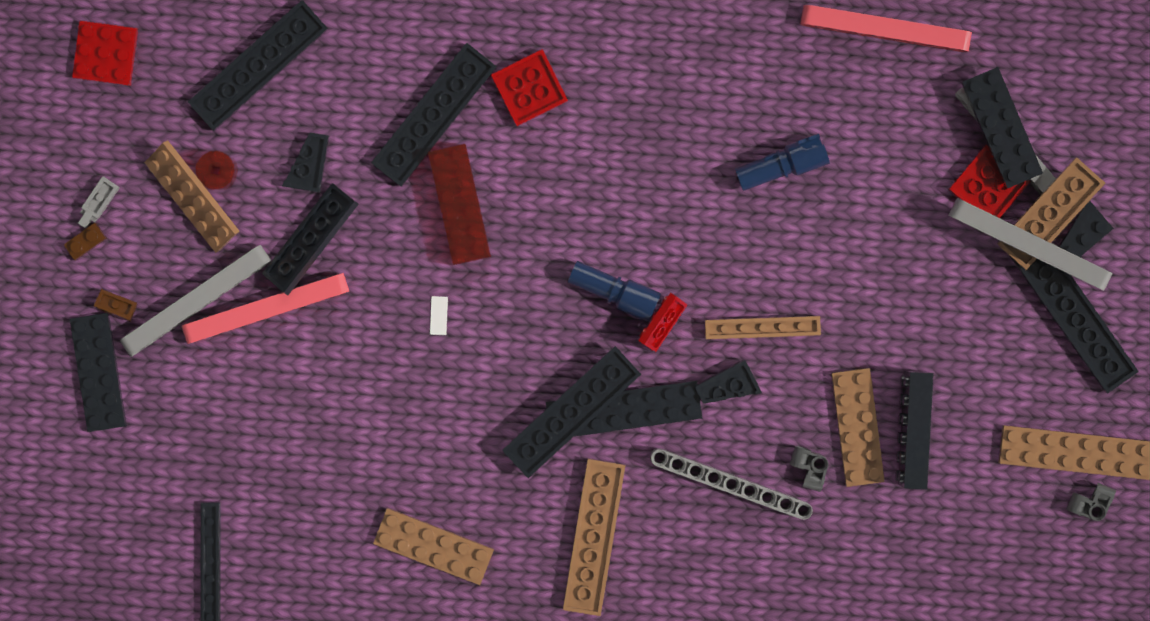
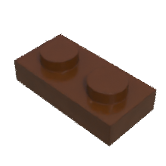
M94 223L66 242L64 246L72 258L78 260L108 238L98 224Z
M101 289L94 304V308L129 322L138 306L137 302Z

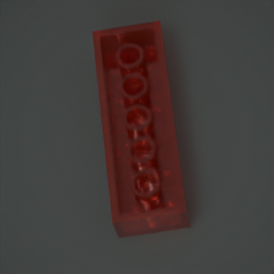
M461 144L428 152L453 265L492 257L467 145Z

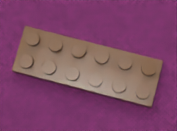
M168 140L163 142L144 162L215 253L220 251L240 232Z
M1075 157L1019 218L1014 226L1051 243L1104 186L1105 182ZM1000 240L997 243L1025 270L1037 259Z
M870 368L831 373L846 487L885 482Z
M390 508L386 509L373 543L478 585L482 582L494 551L491 547Z

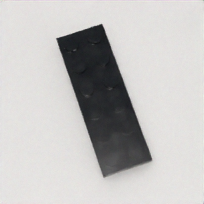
M999 67L961 82L1006 189L1043 174Z
M332 183L262 274L283 293L289 295L359 204Z
M109 313L69 319L87 432L127 426Z

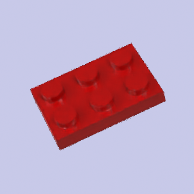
M671 292L663 299L662 306L658 312L652 315L650 324L647 328L643 329L638 340L655 352H657L687 307L684 301Z

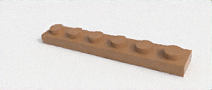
M820 316L705 320V339L821 335Z

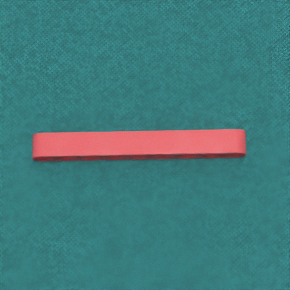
M803 5L800 25L958 52H969L972 32L813 5Z
M344 273L295 288L289 295L280 293L182 325L181 327L187 344L344 294L349 292Z

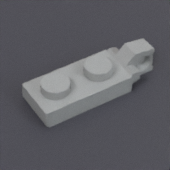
M103 176L81 207L80 213L83 216L78 224L87 228L91 221L96 222L120 187Z

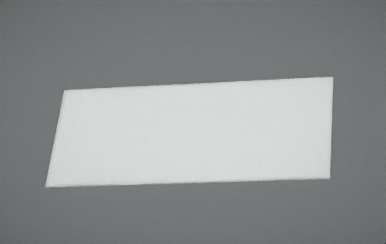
M432 296L430 334L446 335L448 297Z

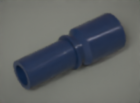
M816 134L786 145L784 151L779 152L777 150L776 153L765 156L762 159L737 167L735 171L742 190L745 191L783 176L787 178L791 173L798 176L828 165L830 161L826 148L821 143L820 135Z
M579 261L576 262L568 280V283L608 300L607 303L609 304L613 302L617 309L648 323L662 294L633 280L623 281L621 280L622 277L616 278Z

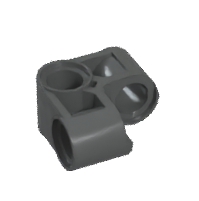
M795 446L790 465L807 469L802 487L821 492L829 464L828 460L820 453ZM816 459H823V466L819 468L814 466Z
M1097 482V486L1090 499L1073 492L1066 510L1095 521H1101L1106 516L1116 490ZM1094 507H1099L1100 509L1097 516H1093L1091 513Z

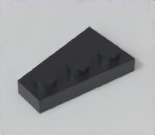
M309 133L282 187L321 192L329 135Z
M1089 201L1074 220V224L1065 235L1059 247L1081 257L1114 228L1093 203Z
M745 359L694 385L703 404L762 393Z

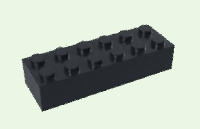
M904 371V375H901L900 385L903 386V394H900L899 397L902 413H899L898 416L901 432H898L897 435L900 451H897L896 454L899 470H896L895 481L898 482L899 486L906 489L927 490L934 377V373Z

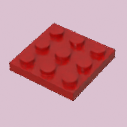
M79 21L72 78L131 86L138 29Z
M543 49L491 74L517 127L568 102Z
M985 145L948 190L959 199L1001 218L1030 181L1027 180L1006 189L990 149Z

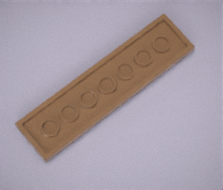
M1003 425L998 463L1150 480V441Z
M587 459L563 610L601 616L625 464Z

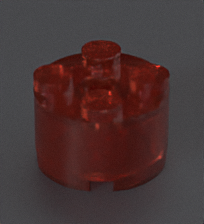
M210 151L201 156L196 163L197 178L209 189L225 190L236 181L238 166L235 160L226 153ZM215 167L221 168L219 170V175L213 173L215 171Z

